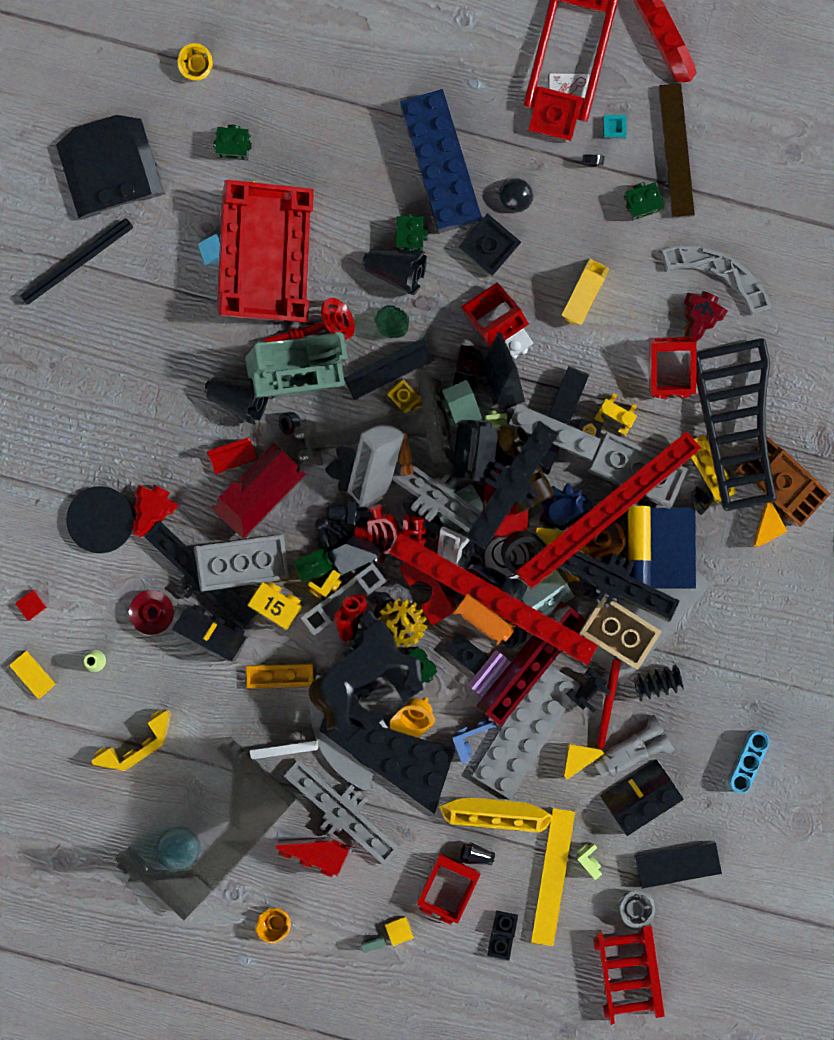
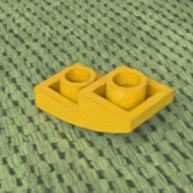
M403 378L386 392L387 396L418 428L434 413Z

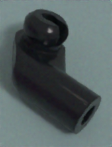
M516 625V630L513 631L506 642L504 641L505 646L511 649L518 647L526 640L527 631Z

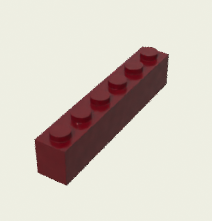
M562 601L559 602L548 616L576 633L586 621ZM533 635L476 706L502 726L560 654L561 650Z

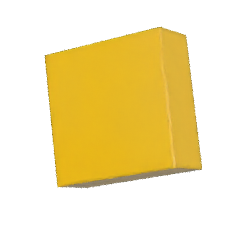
M406 916L385 924L392 946L414 938Z

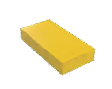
M28 650L9 665L38 699L42 698L56 685Z

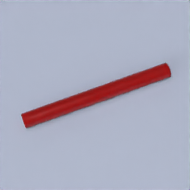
M612 659L607 689L611 694L609 696L605 695L595 747L601 749L605 747L621 666V660Z

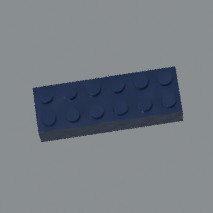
M443 89L400 101V109L438 234L480 222L482 218Z

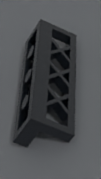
M425 338L344 377V381L355 401L433 362L434 359L427 347Z

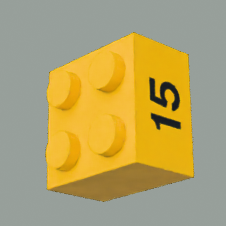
M271 581L268 584L262 582L248 606L288 630L303 608L299 604L301 600L291 593H288L287 596L280 592L282 588Z

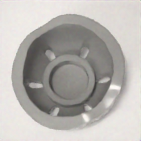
M631 891L621 899L619 905L620 915L623 921L630 927L640 928L646 926L653 920L655 915L654 901L649 894L643 891Z

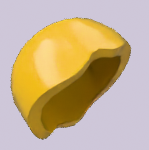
M198 43L184 46L178 57V68L181 74L190 80L206 78L213 67V57L210 51Z

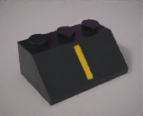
M196 604L193 607L186 606L172 630L231 662L236 661L248 639L244 635L246 631L235 625L232 628L224 625L226 620L216 615H213L212 618L204 614L206 610Z
M657 759L600 796L626 836H629L684 800Z

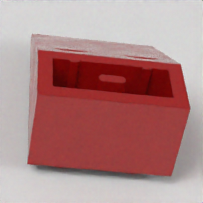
M326 837L279 840L275 849L279 850L278 854L288 859H291V856L298 858L301 865L312 868V865L321 869L320 873L332 878L333 875H339L350 846L333 838Z

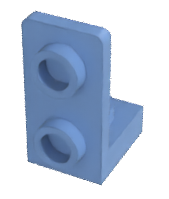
M489 719L477 722L476 728L468 730V727H464L455 731L456 735L452 739L462 763L470 761L469 755L473 754L469 742H463V739L495 727L494 721L489 722Z

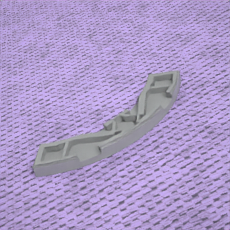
M674 246L660 250L666 272L678 269H695L711 273L735 289L743 299L750 315L772 309L769 297L760 282L756 280L745 266L732 257L717 250L696 246Z
M317 674L315 680L322 676ZM311 702L310 713L313 732L324 757L345 780L367 792L375 771L361 763L352 754L319 731L324 713Z

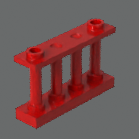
M650 923L641 927L642 930L635 934L603 938L602 931L596 930L597 937H593L595 951L599 950L607 1003L603 1005L605 1019L609 1018L610 1024H615L614 1015L646 1010L653 1012L656 1018L665 1017L653 929ZM637 942L644 944L645 953H641V956L606 961L605 947ZM637 965L647 967L648 975L644 976L643 979L609 982V969ZM645 987L646 990L650 989L651 998H648V1001L613 1006L611 992Z

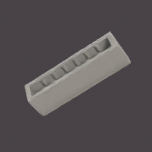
M379 426L361 434L347 490L361 507L389 492L404 436L402 432L395 428Z

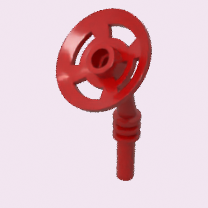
M328 298L321 306L323 322L305 328L298 327V330L296 328L293 331L289 329L286 333L264 338V342L304 338L327 329L331 334L342 332L344 339L347 340L355 332V322L350 310L342 301L336 298ZM328 305L335 306L336 309H335V308H329V309H328ZM342 314L344 315V317H345V319H346L347 327H345L344 324H343V323H344V319H343Z

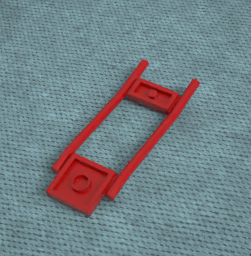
M618 0L549 1L523 103L524 107L533 108L528 131L571 142L576 121L588 122ZM558 1L606 13L585 98L537 86Z

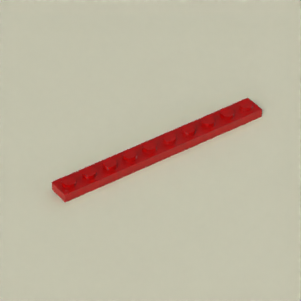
M686 431L517 570V575L532 590L698 453L701 447Z
M399 533L389 551L393 556L464 596L469 594L492 612L588 665L598 647L596 643Z

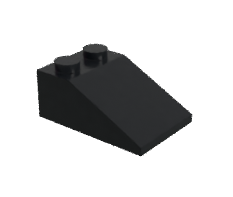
M499 332L496 334L482 363L484 374H481V379L485 387H490L491 392H488L493 405H498L501 412L525 402L517 366L502 333Z

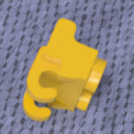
M613 393L610 400L605 398L594 419L603 423L605 418L601 415L609 416L626 426L625 429L620 427L618 432L626 436L637 417L633 413L637 405L633 403L630 410L627 411L613 403L617 397V394Z

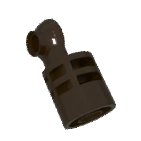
M500 425L498 427L500 430H497L499 446L514 462L528 440L527 433L519 425L515 427ZM541 466L537 467L528 481L534 485L532 490L539 495L535 498L528 494L527 498L534 501L532 506L526 502H523L522 505L515 502L513 507L517 514L555 495L547 477L542 472Z

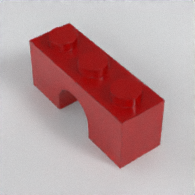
M406 562L398 566L409 587L417 582H425L431 587V599L421 605L431 625L453 614V608L457 605L452 596H446L442 588L446 587L445 584Z

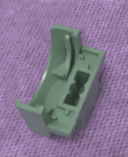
M339 332L284 341L257 342L245 356L248 379L252 378L255 398L272 396V399L302 396L316 394L322 389L345 386L341 363L348 358L344 334Z

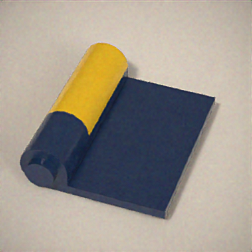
M632 506L628 510V563L630 561L634 562L629 576L655 589H696L695 508L668 509Z

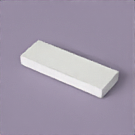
M318 740L251 749L250 756L252 759L318 750Z

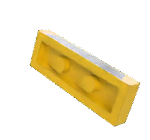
M703 434L694 439L701 447V450L690 459L718 504L721 502L713 459L709 442ZM725 472V477H726V480H727V479H729V477H728L727 473ZM735 487L728 488L729 496L737 493Z

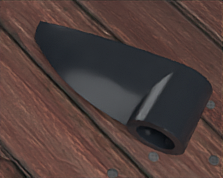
M472 564L468 569L475 576L520 601L527 591V586L519 579L509 578L493 568Z

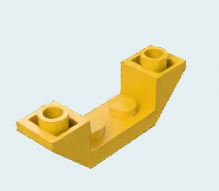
M160 709L150 716L152 720L148 722V725L157 739H154L153 736L142 743V749L137 752L133 749L123 755L124 761L120 759L113 747L108 750L106 747H103L94 753L96 758L91 760L92 764L125 771L165 745L171 717L170 710L163 712Z

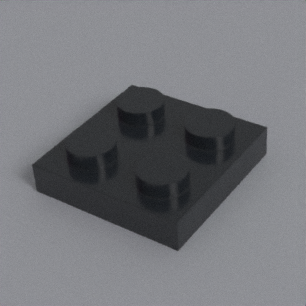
M487 213L458 248L493 277L518 248L521 241Z

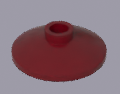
M146 590L139 593L132 600L129 607V618L132 625L139 632L147 635H156L165 631L172 623L174 607L169 597L157 590ZM151 608L156 609L157 613L154 617H151L148 613Z

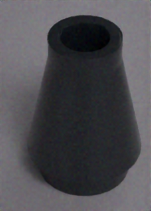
M473 842L464 843L460 853V860L465 861V864L492 865L495 858V852H491Z

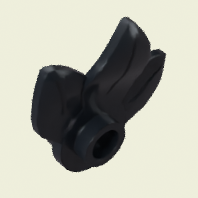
M337 447L336 454L339 460L329 464L325 468V472L330 477L339 480V491H347L357 453L348 447Z

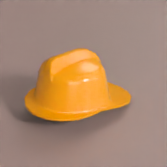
M428 697L423 699L411 698L390 720V729L415 737L422 736L435 723V717L432 714V707L428 703Z

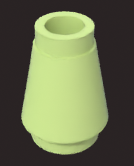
M99 650L88 651L84 656V666L91 672L102 670L106 664L105 655ZM90 657L95 659L94 665L89 664Z

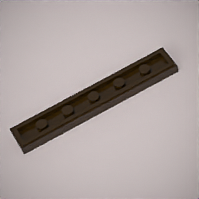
M682 84L659 85L672 218L693 217L695 212Z

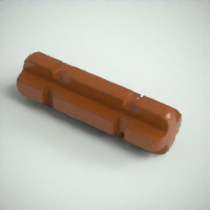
M401 431L404 436L398 458L399 464L401 463L402 465L400 467L402 476L412 475L414 471L413 465L410 464L412 459L409 443L407 444V432Z

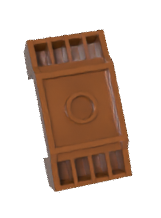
M767 437L771 473L777 496L773 503L785 513L783 516L791 523L801 527L827 499L830 493L785 450ZM760 459L744 462L737 469V473L740 476L762 472ZM764 481L752 483L763 494H767Z

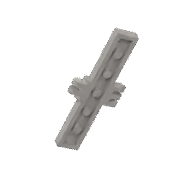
M398 458L392 480L418 497L411 509L416 512L421 507L418 512L421 516H424L429 511L425 517L428 521H431L439 512L469 532L481 511L455 494L457 491L455 487L459 481L454 478L448 484L452 478L448 473L442 479L437 477L434 480L414 465V473L412 475L402 476L400 470L402 465L401 463L399 464Z
M300 759L284 775L287 780L326 813L322 817L325 822L319 829L323 831L329 824L331 829L326 833L328 837L334 831L339 833L344 829L384 866L400 850L393 841L359 812L368 799L363 797L358 803L356 799L362 794L360 791H357L353 797L349 794L355 788L352 784L341 796Z

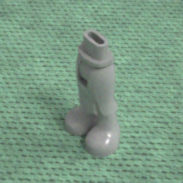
M655 714L648 718L646 728L637 734L634 733L629 739L614 745L602 755L601 759L594 762L602 778L611 773L615 775L616 773L626 771L640 761L649 759L650 756L656 753L672 754L675 752L666 734L645 747V741L664 733Z

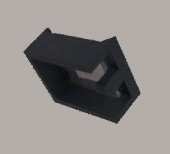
M467 420V424L458 423L452 477L484 482L483 479L486 476L494 481V478L488 471L490 469L494 470L493 464L495 462L498 437L497 430H500V428L492 427V422Z

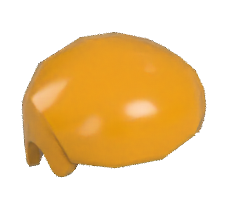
M268 908L259 915L255 926L258 937L266 943H277L283 940L290 931V917L281 908Z

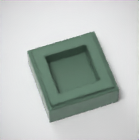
M380 935L363 941L361 946L363 952L367 953L385 947L386 942L384 936Z

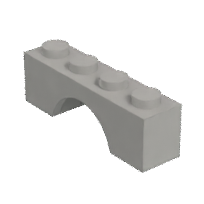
M517 404L509 423L510 426L515 427L519 425L530 436L540 421L559 433L553 445L587 461H592L600 443V438Z
M372 563L347 584L307 612L301 619L312 634L316 636L334 622V615L342 606L344 599L358 594L366 598L387 581Z

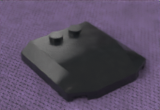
M114 115L73 128L56 144L79 220L99 215L102 211L141 199L144 201L165 194L143 121L140 118Z

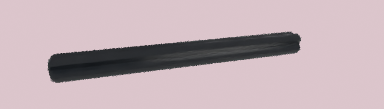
M124 218L20 295L21 299L25 304L29 305L132 230L133 225L127 218Z

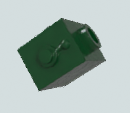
M233 124L227 125V128L217 127L216 139L213 142L216 157L248 160L249 151L252 149L249 129H241V126Z
M644 182L632 186V190L626 191L624 194L625 208L630 213L632 221L661 212L664 208L663 196L659 193L656 182L647 185Z
M410 214L397 216L396 250L423 251V241H428V227H423V216H412Z
M328 547L293 561L302 582L325 576L336 568L328 554Z
M419 647L406 651L405 654L414 656L423 663L424 667L420 666L422 669L420 670L422 683L432 681L433 675L438 671L434 662L428 660L427 653Z

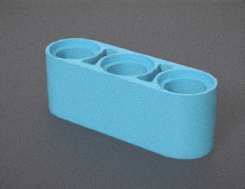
M758 730L749 732L728 778L729 787L737 793L747 792L757 774L769 746V737L764 732ZM756 735H761L763 738V742L759 747H755L752 743L753 737ZM751 755L754 763L751 767L746 768L743 760L746 756ZM742 776L745 779V784L741 788H736L734 781L737 777Z

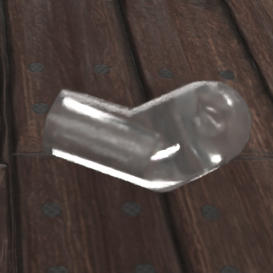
M393 584V587L388 588L391 598L394 599L399 596L402 603L405 599H408L409 605L415 603L409 590L400 584Z

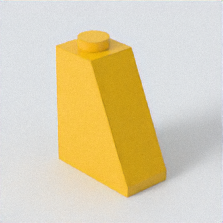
M589 259L561 315L565 317L567 322L573 325H582L610 268Z

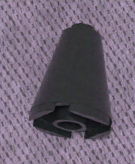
M371 249L368 253H365L362 265L365 266V271L407 294L415 295L421 286L417 283L425 275L427 255H424V251Z
M213 377L205 384L204 392L209 400L250 424L255 425L254 420L259 421L266 409L268 398H255L253 380Z

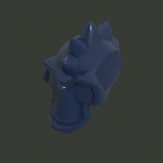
M569 483L564 486L562 491L552 486L555 495L541 503L544 512L540 517V521L551 524L556 529L566 530L565 527L575 524L576 521L594 507L591 501L588 500L587 495H582L581 489L574 491Z

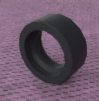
M529 531L512 533L501 546L502 560L508 570L517 575V570L525 564H515L511 560L510 555L513 548L518 544L530 542L535 546V556L544 549L541 540Z

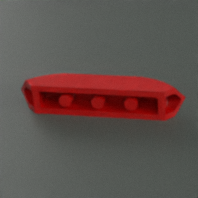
M633 0L674 80L677 83L691 82L697 73L695 65L663 1Z

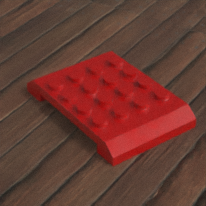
M225 180L221 205L217 293L219 316L308 323L309 233L314 189Z

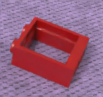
M498 282L461 306L468 322L489 347L497 333L501 332L504 339L507 340L529 325L520 307ZM504 303L509 311L483 328L477 320Z
M694 336L649 338V392L651 396L660 399L667 398L668 395L687 398L690 397V394H696L697 341ZM689 351V385L657 386V352Z
M439 853L417 900V905L420 906L419 910L428 915H431L433 912L441 916L440 920L452 925L453 922L458 924L481 875L480 871ZM440 866L470 879L455 913L425 900Z

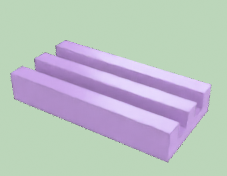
M495 650L469 682L468 686L484 697L511 662Z

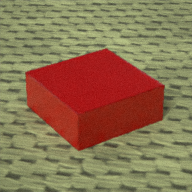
M32 590L15 603L28 621H31L48 608L35 590Z

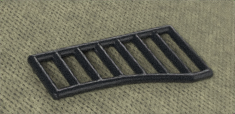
M764 338L697 352L696 384L722 507L725 511L770 503L777 499L766 437V398L771 362ZM755 348L759 350L761 359L759 361L703 372L701 364L703 359ZM761 369L759 383L709 394L707 392L705 381ZM758 392L757 406L712 415L710 402ZM757 415V428L722 436L716 435L714 425L716 423ZM757 437L758 451L721 458L719 445ZM760 459L761 473L726 480L725 466ZM764 481L767 494L735 501L730 500L728 488Z

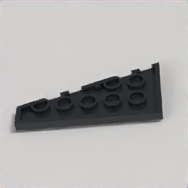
M325 715L323 716L319 729L321 733L435 814L455 752L454 748L377 724L367 731L368 733L360 740L349 746L337 728L327 730V720ZM349 716L351 723L367 731L362 723Z

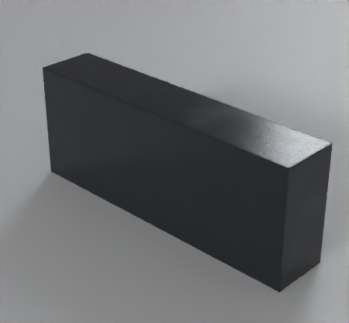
M715 841L635 856L640 887L642 889L722 874Z

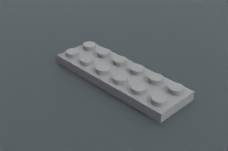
M549 666L504 722L472 776L511 800L571 702V699L566 695L571 688L577 692L581 684L554 667Z

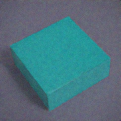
M604 115L603 139H626V115Z

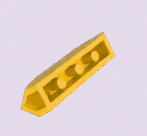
M461 798L448 801L439 806L444 819L449 824L540 833L548 827L554 817L535 805L509 800Z

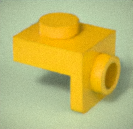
M333 570L321 588L309 581L307 584L311 587L309 592L319 598L322 595L327 597L331 590L336 592L342 583V580L339 579L341 574Z

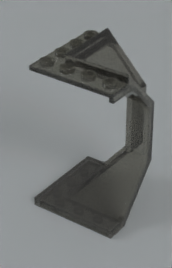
M232 737L225 740L217 748L232 764L229 825L197 861L185 870H155L131 847H128L115 858L118 862L116 866L124 874L129 873L132 875L126 882L142 881L183 920L203 902L296 800V797L261 764L252 759L250 754Z

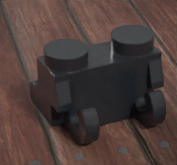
M589 668L584 673L587 678L592 675L589 681L575 696L573 694L576 691L573 688L566 695L582 710L587 707L594 713L596 709L588 701L599 689L608 696L611 692L605 687L607 682Z

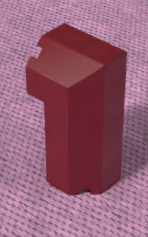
M274 443L239 477L241 480L239 484L234 481L218 497L216 501L219 505L213 504L211 506V509L244 540L307 475L303 470L298 473L301 470L299 466L280 448L275 451L278 447Z

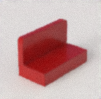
M249 437L207 451L215 474L249 464L258 459Z

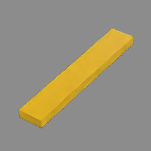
M552 808L551 815L554 817L549 826L531 943L554 946L575 811Z

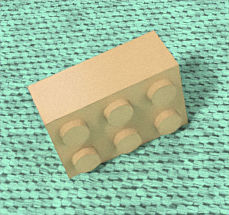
M603 597L601 603L595 605L578 633L638 670L662 631L614 601H611L608 608L604 607L607 598Z

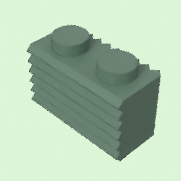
M464 380V382L451 386V388L443 389L442 392L445 399H442L441 402L445 412L450 411L446 416L451 427L456 426L457 428L458 423L467 424V420L483 421L468 381Z

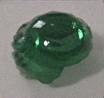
M386 305L381 310H378L375 315L376 328L382 336L400 338L408 332L409 316L399 307Z

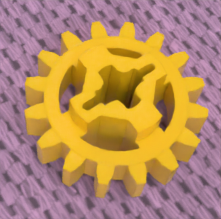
M396 599L394 603L390 601L381 610L382 615L378 618V620L382 618L387 625L398 648L402 643L405 648H408L411 643L415 645L425 635L423 632L427 629V626L422 624L427 618L420 615L423 610L415 609L417 603L409 605L408 599H405L403 603H401L400 599ZM399 610L398 614L394 613L391 615L392 612ZM411 632H414V634L406 636L407 633L411 634Z

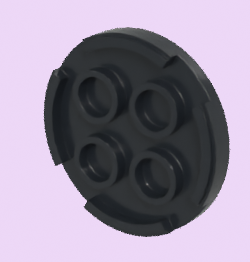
M96 486L82 491L73 499L67 511L66 524L71 538L79 547L92 553L104 554L119 549L127 542L133 530L134 512L130 502L123 494L109 487Z

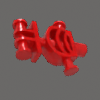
M381 504L369 507V511H372L373 516L368 520V526H356L355 528L356 537L384 547L385 550L379 556L380 560L376 563L385 562L383 554H389L399 533L422 546L426 542V537L421 536V534L426 532V528L423 527L424 516H414L411 518V515H406L403 519L404 530H400L394 516L381 514ZM390 538H393L392 545H388Z

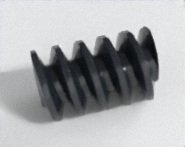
M676 664L672 666V672L666 666L663 668V674L657 668L654 671V676L648 670L646 671L645 678L641 672L637 673V679L634 678L639 701H642L643 694H646L648 699H651L652 692L657 697H660L661 690L665 692L666 696L669 695V688H672L675 693H678V686H681L684 690L681 673Z

